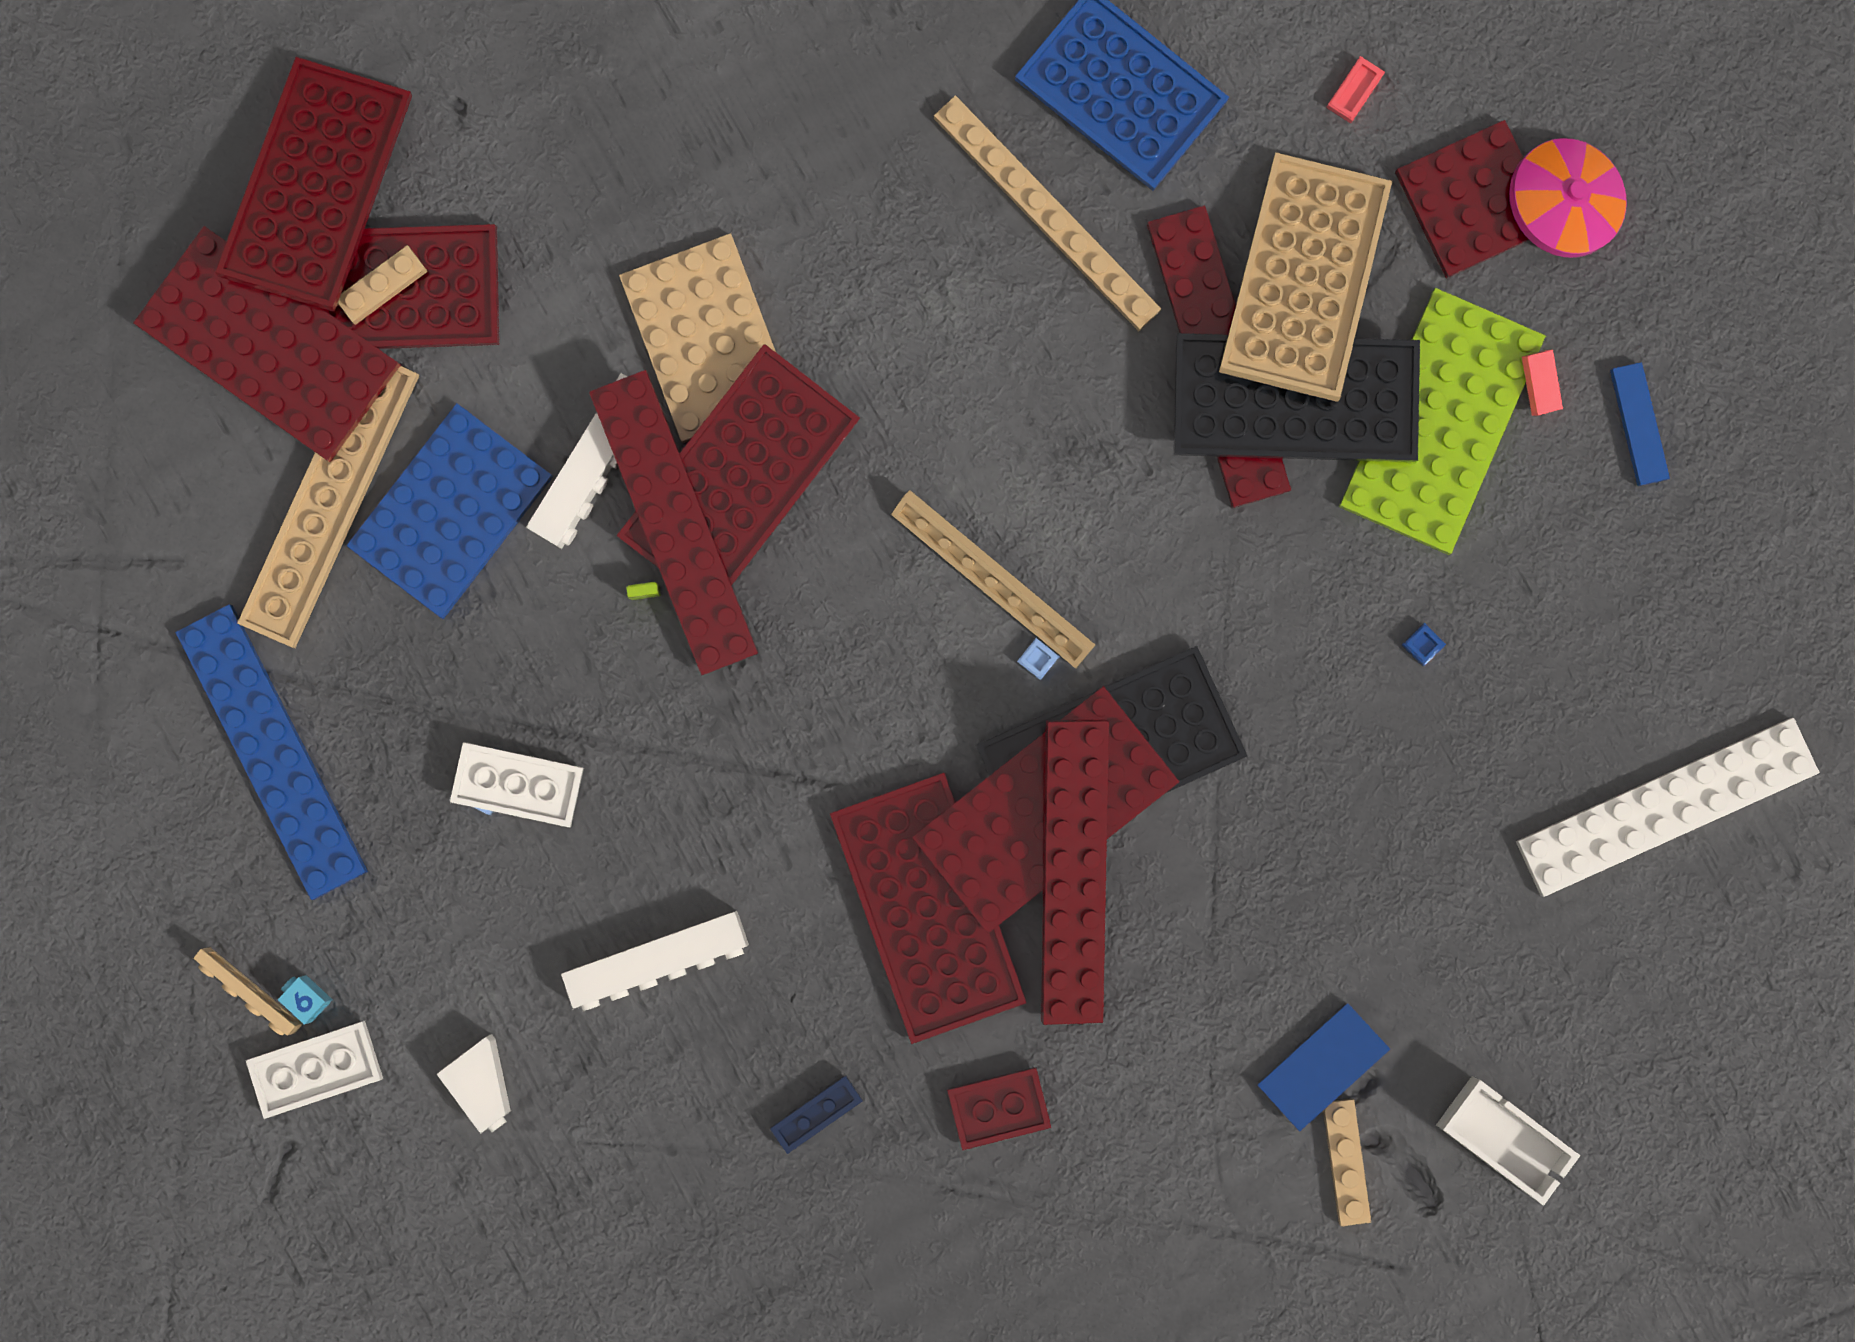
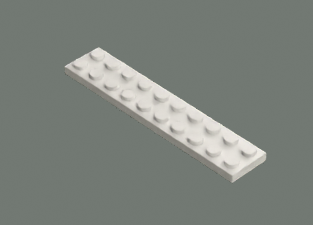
M1789 718L1521 838L1516 843L1540 896L1545 897L1820 772L1795 719Z

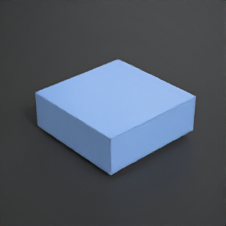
M1035 638L1017 662L1041 680L1060 656Z

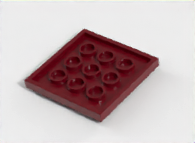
M1505 120L1400 167L1395 171L1446 279L1530 241L1519 228L1510 205L1509 191L1511 179L1523 156Z

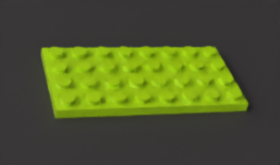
M1435 288L1411 339L1420 340L1418 461H1358L1339 507L1442 553L1452 554L1526 383L1522 356L1539 352L1546 335Z

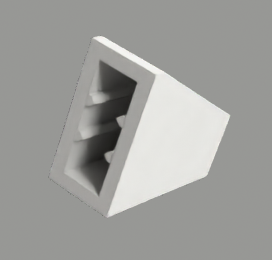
M491 1034L437 1073L480 1134L486 1129H489L491 1133L507 1122L504 1116L511 1111L496 1039Z

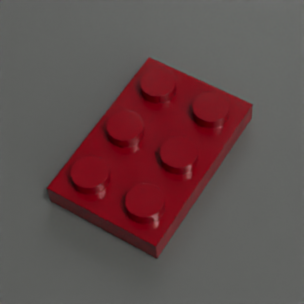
M1036 1067L947 1089L962 1150L1051 1128Z

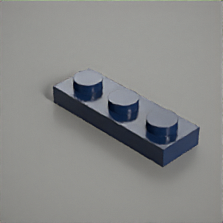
M845 1075L773 1125L770 1130L788 1154L863 1102V1099Z

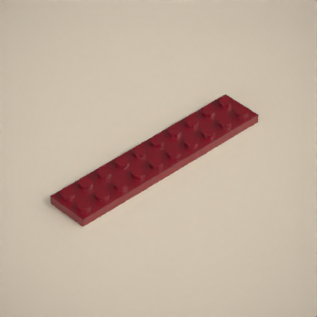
M1206 206L1149 221L1147 227L1179 333L1229 335L1236 306ZM1217 457L1232 508L1291 491L1282 458Z
M647 370L590 391L589 394L701 676L758 654Z
M1046 720L1041 1022L1043 1025L1103 1023L1109 753L1108 720Z

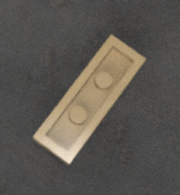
M407 245L340 295L338 304L356 325L428 271Z

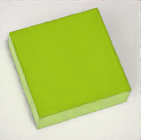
M656 582L634 584L626 587L627 596L631 600L661 596L660 585Z

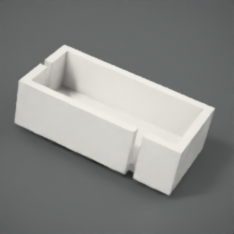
M1473 1076L1436 1124L1445 1133L1543 1206L1560 1184L1556 1179L1548 1175L1550 1170L1564 1178L1580 1157L1578 1153L1509 1101L1503 1099L1501 1095L1484 1082Z

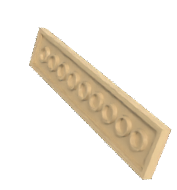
M400 366L333 460L329 462L315 452L237 624L287 646L296 648L419 378V374Z

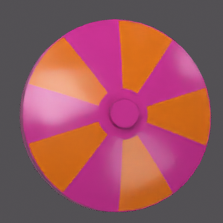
M1561 138L1538 145L1519 162L1510 183V205L1519 228L1537 247L1556 256L1582 257L1599 250L1615 237L1625 218L1627 205L1626 191L1617 168L1604 153L1580 140Z

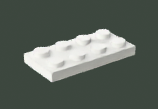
M463 742L450 802L571 827L584 768Z
M365 1021L246 1060L264 1119L383 1079Z

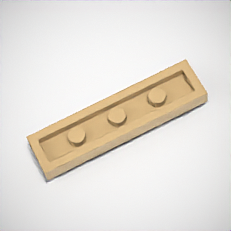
M211 947L200 949L193 958L200 964L198 968L204 974L211 978L215 976L223 983L222 988L234 997L238 995L247 1002L245 1007L256 1016L262 1015L269 1020V1027L277 1034L282 1036L284 1034L287 1036L295 1034L303 1025L301 1021Z
M1353 1098L1334 1100L1323 1110L1339 1225L1348 1226L1371 1223L1355 1102Z

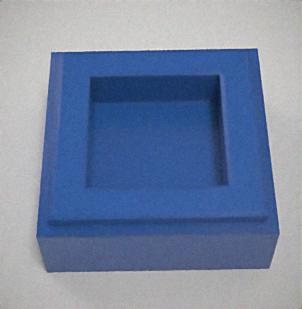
M1425 623L1402 644L1422 666H1425L1446 645Z

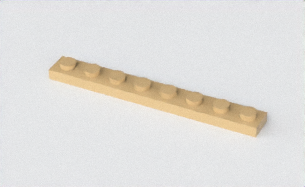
M909 490L903 496L891 514L1074 668L1078 667L1094 648L1095 644L912 491Z

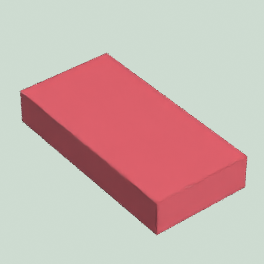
M1360 56L1326 108L1351 124L1385 72Z
M1545 350L1522 356L1532 416L1563 409L1553 350Z

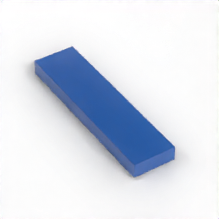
M1642 362L1611 369V378L1637 486L1670 479Z

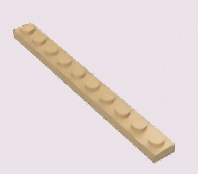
M956 95L934 115V120L1138 331L1161 311V308Z

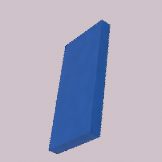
M1347 1003L1258 1084V1087L1300 1132L1390 1051V1048Z

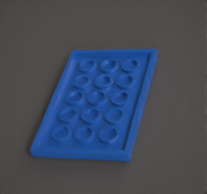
M1078 0L1015 76L1016 82L1152 191L1155 190L1229 100V96L1109 0Z
M456 403L346 546L440 618L444 619L553 476Z

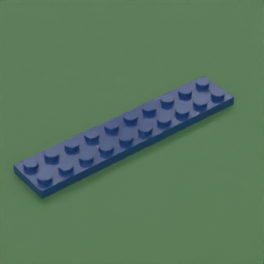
M229 604L175 633L310 899L315 900L367 873L368 870L244 627L237 624L239 617L233 605Z

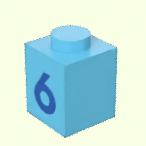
M307 975L298 978L294 976L287 981L281 988L284 993L278 999L304 1025L313 1022L333 1000Z

